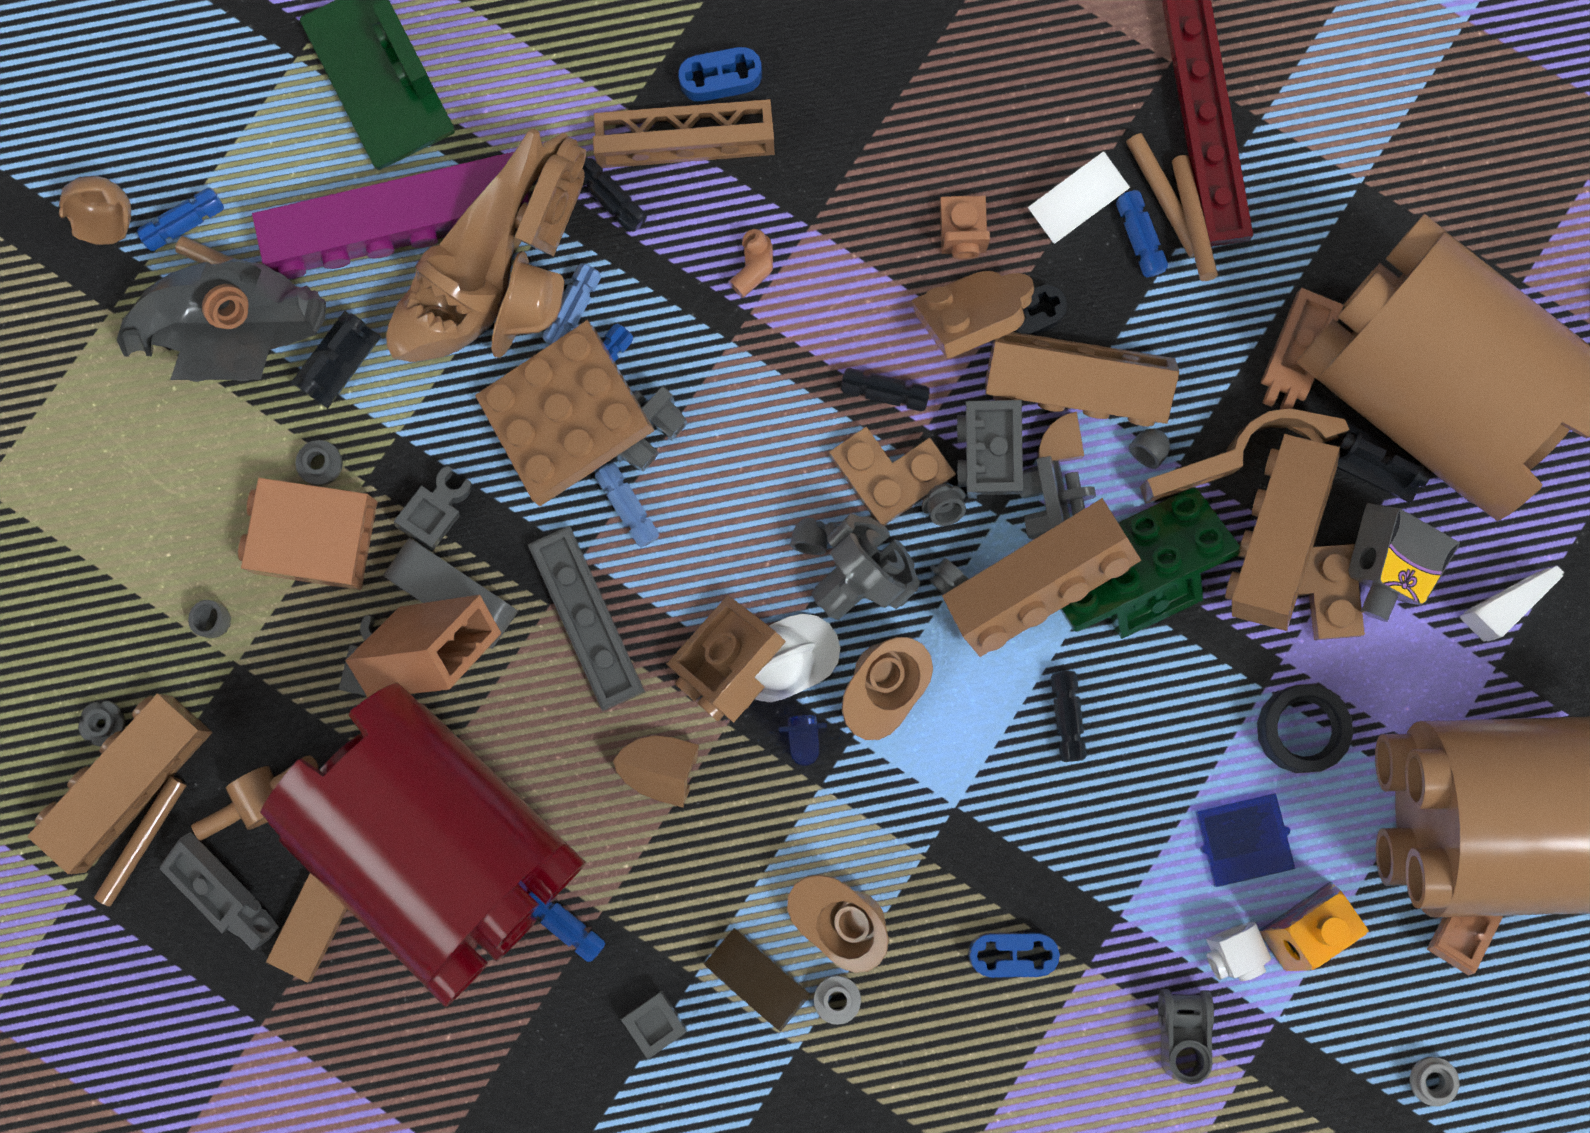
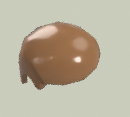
M84 176L76 178L62 188L59 216L61 218L66 216L69 219L74 237L96 245L115 244L126 238L131 221V203L126 193L116 183L99 176Z

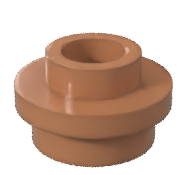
M231 284L218 285L205 295L202 302V313L206 320L214 327L233 329L240 326L246 320L249 306L248 299L237 286ZM230 300L226 308L218 310L222 303Z

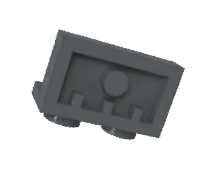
M1022 400L966 401V415H957L958 442L967 443V460H958V486L967 487L968 499H977V495L1023 494Z

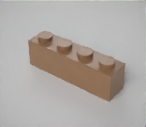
M1012 332L993 340L985 380V394L993 395L994 400L1036 402L1040 408L1048 411L1060 412L1064 411L1065 407L1083 410V414L1092 418L1107 419L1110 415L1128 417L1127 420L1136 425L1153 426L1155 422L1168 424L1180 371L1176 359L1171 357Z
M1284 434L1280 449H1271L1265 468V475L1271 476L1267 490L1258 489L1252 508V516H1256L1258 519L1254 531L1245 530L1240 545V554L1238 556L1245 558L1240 573L1234 571L1231 573L1226 589L1225 598L1232 600L1233 617L1284 631L1288 630L1338 467L1340 447Z
M1101 498L945 593L942 597L962 636L978 656L982 657L990 651L1003 647L1008 640L1028 628L1043 623L1048 616L1066 605L1083 599L1088 592L1111 578L1123 575L1131 566L1140 562L1141 559L1104 499Z
M157 693L154 697L149 696L141 701L132 712V717L134 718L132 722L122 732L117 731L112 734L100 747L99 751L102 754L91 767L86 766L70 779L67 784L70 790L58 803L52 802L46 806L36 817L35 823L37 826L27 837L67 874L86 873L164 787L169 777L174 776L213 733L173 696Z

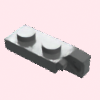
M192 832L184 835L177 841L160 865V870L222 934L227 930L234 935L239 936L252 950L267 942L279 928L268 912L261 909L262 907L258 900H254L255 897Z

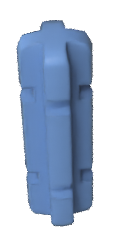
M583 263L577 266L572 276L574 283L573 285L568 284L563 294L561 309L557 319L543 333V339L547 344L551 345L569 333L571 328H576L591 299L589 292L595 291L601 279L600 272L595 268Z
M610 463L599 469L595 473V478L603 491H608L606 496L626 528H631L629 532L639 547H644L654 542L659 537V533L651 519L645 518L647 513L629 484L623 483L625 478L617 465Z

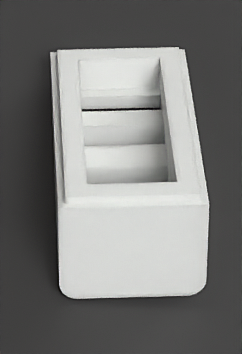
M1558 566L1536 572L1468 609L1460 618L1483 641L1501 638L1563 577L1562 574L1564 572Z

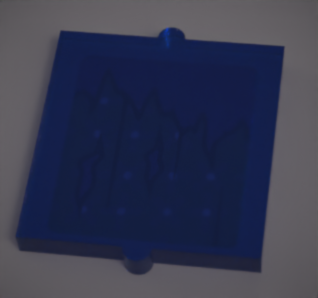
M1276 793L1195 811L1204 844L1200 847V851L1207 856L1214 887L1295 869L1287 835L1290 834V828L1284 826Z

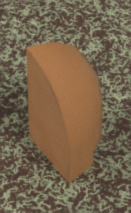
M649 736L636 739L623 747L613 760L617 774L622 780L640 794L683 808L690 790V785H687V778L693 764L696 765L699 745L673 737Z

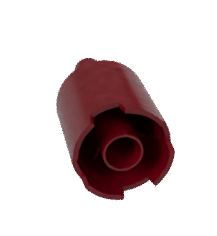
M394 683L375 692L350 710L349 717L361 734L340 748L320 770L305 760L298 759L273 789L260 813L278 833L280 843L444 1007H447L488 965V962L474 950L478 945L497 962L535 924L537 919L532 913L539 904L529 895V892L532 891L547 905L574 879L587 862L423 703H419L400 684Z

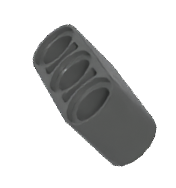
M408 538L383 574L385 578L422 603L480 595L501 631V635L489 646L491 649L494 648L518 613L517 609L411 538Z

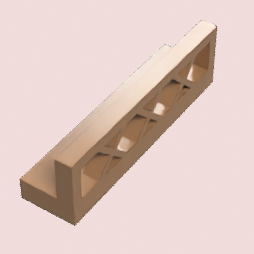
M770 99L594 113V156L597 164L602 168L775 155ZM763 113V123L735 125L743 115ZM723 116H731V117H730V119L727 121ZM709 117L721 125L692 128L700 118ZM688 119L684 124L679 121ZM658 121H668L676 128L675 130L647 132ZM634 123H643V124H642L640 127H638V126L635 125ZM623 124L633 132L605 135V126Z

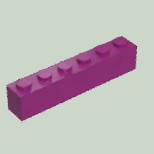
M514 152L252 213L262 264L283 274L287 279H295L304 276L306 270L321 266L327 269H337L350 264V260L364 256L373 259L384 258L392 255L394 249L410 245L413 248L433 246L438 242V239L446 237L468 207L505 167ZM530 190L521 202V206L524 203H529L531 198Z

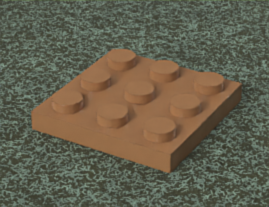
M588 320L475 395L528 494L538 506H542L655 431L595 328Z

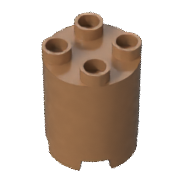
M1424 214L1386 257L1388 262L1403 273L1401 277L1398 278L1379 263L1344 303L1345 308L1337 316L1354 331L1350 333L1332 319L1296 363L1472 504L1474 503L1496 521H1499L1522 506L1541 489L1543 484L1530 470L1539 464L1570 430L1586 439L1590 437V345Z
M1590 717L1418 721L1409 728L1406 734H1381L1378 737L1375 749L1377 779L1383 791H1395L1397 827L1381 828L1377 834L1376 863L1380 879L1384 885H1407L1408 894L1413 906L1421 909L1430 917L1590 914Z

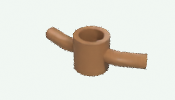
M305 756L302 758L318 769V764L313 757ZM265 766L231 782L226 786V791L232 803L191 825L197 839L201 841L242 819L247 830L267 823L268 821L260 811L273 789L290 768L274 777L269 766Z

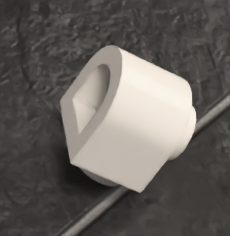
M1248 922L1232 927L1206 939L1211 952L1207 953V960L1218 980L1229 976L1232 978L1238 977L1239 981H1247L1266 972L1264 965L1271 960V956L1256 922Z

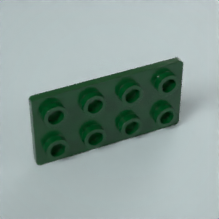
M334 0L301 16L300 22L375 169L381 170L455 133V128L389 0Z
M1192 487L1118 522L1141 561L1131 566L1123 575L1111 578L1088 592L1083 599L1066 605L1060 611L1075 632H1079L1111 616L1114 629L1120 638L1123 639L1203 601L1200 573L1240 554V545L1196 487Z

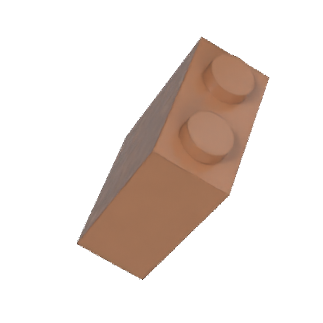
M258 478L256 489L250 491L247 500V514L251 516L248 533L242 535L238 547V558L242 561L241 569L257 575L362 590L378 501L365 493Z
M480 595L400 606L345 661L367 697L394 683L400 684L409 694L450 690L501 635V631Z

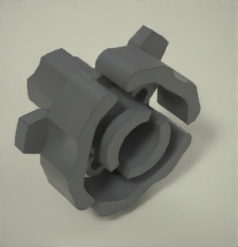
M850 514L840 524L830 522L824 527L827 541L834 548L830 553L836 568L816 585L811 593L816 604L829 617L839 620L864 597L874 601L881 607L886 608L890 604L893 608L897 609L900 606L902 607L917 591L920 581L915 573V564L902 543L898 540H893L881 552L877 549L890 536L885 526L869 516L860 517Z

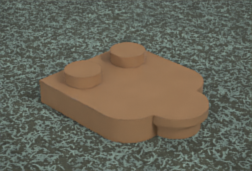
M570 137L566 138L559 147L557 154L552 155L548 159L529 203H524L520 207L515 219V228L518 229L515 238L553 257L584 182V170L582 168L586 158V149L578 146L577 140Z
M982 271L943 287L933 288L926 294L911 301L915 315L945 357L950 359L1017 330L1025 319L1023 309L1029 306L1032 301L1031 296L1034 293L1033 280L1025 274L1012 273L1001 276L993 271Z

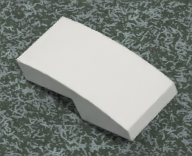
M1103 151L1028 208L1055 244L1127 191L1130 186Z

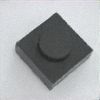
M660 991L621 1019L647 1060L688 1031L663 991Z

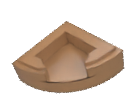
M1077 412L1066 414L1050 425L1041 439L1037 459L1051 456L1052 461L1063 462L1084 457Z

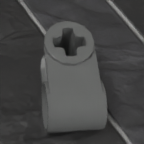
M1161 989L1158 999V1020L1161 1033L1160 1059L1162 1067L1169 1076L1182 1083L1190 1085L1201 1083L1207 1079L1213 1065L1212 1030L1214 1005L1211 992L1209 990H1202L1199 995L1171 994L1169 989ZM1194 1010V1013H1177V1011ZM1190 1047L1196 1054V1065L1190 1072L1182 1074L1176 1066V1057L1182 1049Z

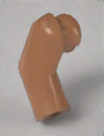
M759 229L749 230L743 236L742 245L745 254V267L728 281L741 298L750 293L773 270V245L770 238Z

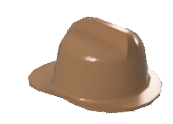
M523 251L517 254L513 263L509 287L494 325L492 335V353L494 357L501 358L506 354L516 335L539 333L547 329L557 319L561 309L565 285L563 276L529 265L527 254Z
M895 637L870 646L861 654L856 663L854 676L843 694L842 714L845 724L854 735L864 740H880L891 735L904 721L931 682L933 672L932 659L922 643L910 637Z
M820 874L807 876L794 885L788 895L787 910L792 923L803 936L841 969L859 973L868 972L880 965L887 954L889 937L883 910L875 899L868 894L853 891L848 885L834 877Z

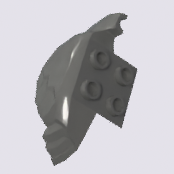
M235 258L221 264L203 262L172 272L146 288L122 320L117 342L124 357H129L135 351H144L146 356H152L153 345L180 351L170 380H190L193 382L204 380H260L269 350L317 335L319 328L325 320L326 301L319 296L317 291H311L307 285L297 288L283 274L272 270L265 264L252 263ZM231 284L237 286L248 299L247 318L236 328L222 329L214 327L206 320L202 313V302L205 295L218 285ZM230 300L222 303L218 310L226 308Z

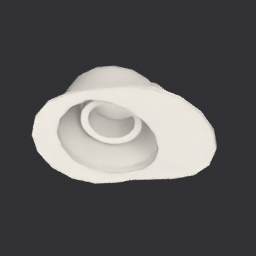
M798 614L769 625L786 642L773 656L771 661L755 676L765 687L755 700L765 702L783 700L819 684L831 675L839 661L840 644L836 632L828 622L815 615Z

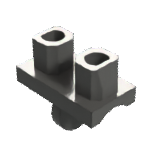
M663 386L642 408L652 427L655 426L670 440L674 439L687 425V420L674 405L673 395ZM636 390L633 393L639 405L646 400L639 391ZM643 438L614 458L619 463L624 459L643 472L656 459L659 453Z
M1051 456L1036 459L1038 466L1023 471V494H1020L1021 497L1026 499L1043 495L1046 507L1045 511L1025 515L1024 521L1027 536L1032 540L1069 519L1068 504L1071 505L1072 515H1075L1085 509L1084 501L1096 497L1095 487H1081L1078 472L1065 474L1068 489L1065 490L1060 462L1052 461Z

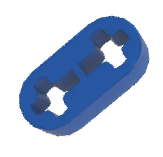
M746 47L695 55L687 58L679 69V84L682 93L693 101H708L745 94L753 91L762 79L761 60L753 50ZM744 62L746 68L750 69L748 70L747 78L740 79L738 72H734L736 71L737 63ZM694 71H702V75L707 77L704 80V86L696 87L695 82L692 80Z
M1042 933L980 934L972 941L969 946L968 957L972 967L986 977H1042L1055 970L1059 963L1060 953L1054 940ZM990 941L993 942L995 949L1010 951V959H996L994 968H987L986 962L977 958L978 951L985 950L986 942ZM1035 941H1040L1041 948L1050 952L1049 958L1042 959L1041 967L1034 968V963L1030 959H1017V951L1032 950Z

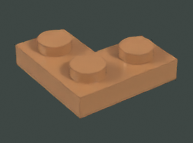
M865 427L829 452L830 458L874 520L883 526L926 498L933 487L939 484H946L956 476V473L930 438L892 463L869 429Z
M1354 544L1313 547L1298 596L1309 595L1314 641L1353 638L1365 635L1359 582L1351 578L1348 572Z

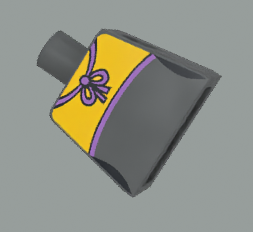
M1367 503L1348 569L1351 578L1370 587L1361 612L1372 618L1388 622L1397 600L1415 605L1426 603L1458 549L1460 542L1400 508Z

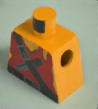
M1333 882L1327 883L1259 930L1262 938L1285 971L1314 970L1369 932L1343 892ZM1287 941L1296 948V952L1291 949Z

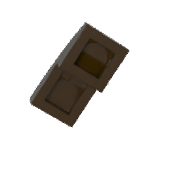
M736 928L732 929L704 963L723 983L779 1031H782L811 996L780 965L772 961Z

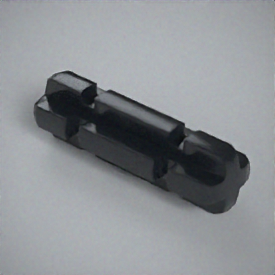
M586 157L582 168L584 170L583 186H589L588 191L612 216L614 214L618 216L617 221L626 231L635 232L646 221V213L637 203H630L632 198L608 174L602 173L603 168L594 159Z
M853 368L845 370L841 382V391L844 394L858 397L859 393L865 394V399L899 407L903 403L907 404V409L920 412L926 409L930 395V388L928 386L916 383L908 386L905 385L906 381L874 373L866 376L864 371Z
M1075 671L1056 672L1051 676L1052 693L1057 695V699L1053 701L1057 735L1062 737V743H1058L1060 759L1063 762L1082 761L1086 759L1087 754L1085 740L1081 741L1080 734L1084 733L1080 696L1075 694V691L1079 690L1077 674Z

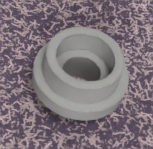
M831 976L823 980L816 988L814 1006L818 1015L824 1021L836 1025L844 1024L851 1021L859 1012L861 995L856 984L850 979L843 976ZM834 992H842L847 998L846 1005L841 1009H834L828 1003L829 996Z
M1426 1057L1418 1061L1412 1068L1410 1087L1414 1095L1421 1102L1430 1106H1443L1450 1103L1457 1095L1459 1076L1455 1068L1448 1061L1438 1057ZM1436 1072L1440 1079L1439 1085L1435 1089H1429L1426 1079L1429 1074Z

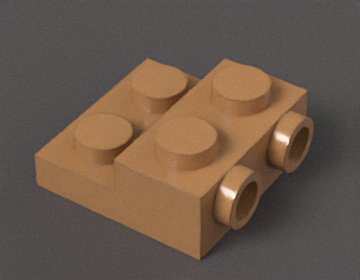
M727 595L669 660L667 665L680 676L674 684L693 701H696L702 695L703 697L697 704L717 722L725 715L734 723L765 688L755 676L771 661L786 641L770 626Z

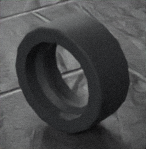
M1315 684L1294 685L1273 694L1263 705L1257 721L1258 741L1265 755L1282 769L1294 773L1321 772L1336 765L1348 752L1353 737L1352 717L1344 701L1331 690ZM1308 701L1318 705L1326 712L1331 722L1332 734L1329 743L1321 752L1313 756H1299L1291 753L1283 746L1278 736L1277 724L1281 713L1289 705L1296 702Z

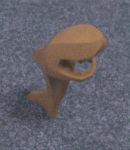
M530 129L505 167L468 207L439 245L431 246L424 252L415 265L416 274L410 289L397 303L388 324L386 340L393 359L417 362L444 357L461 350L491 327L498 316L508 289L512 255L522 242L515 238L518 230L515 228V219L521 202L533 182L540 176L548 159L552 155L557 154L563 141L568 138L566 133L541 143L540 132L536 129Z

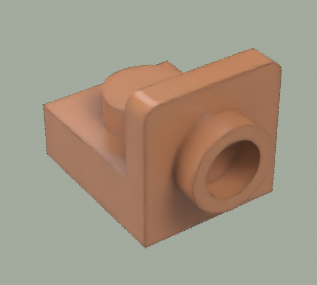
M986 196L941 197L942 254H952L955 259H973L978 257L980 253L987 252L990 232L987 231Z

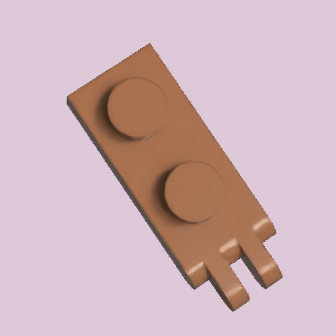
M1304 288L1297 292L1261 380V384L1268 386L1263 404L1272 407L1279 391L1285 393L1280 410L1292 409L1296 399L1302 401L1306 399L1315 377L1297 364L1296 361L1332 319L1338 321L1339 318L1337 316L1341 313L1343 304Z

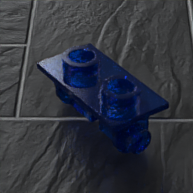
M816 715L788 717V726L779 727L780 736L789 735L793 760L802 766L811 765L817 760L819 754L818 732H826L827 723H817Z

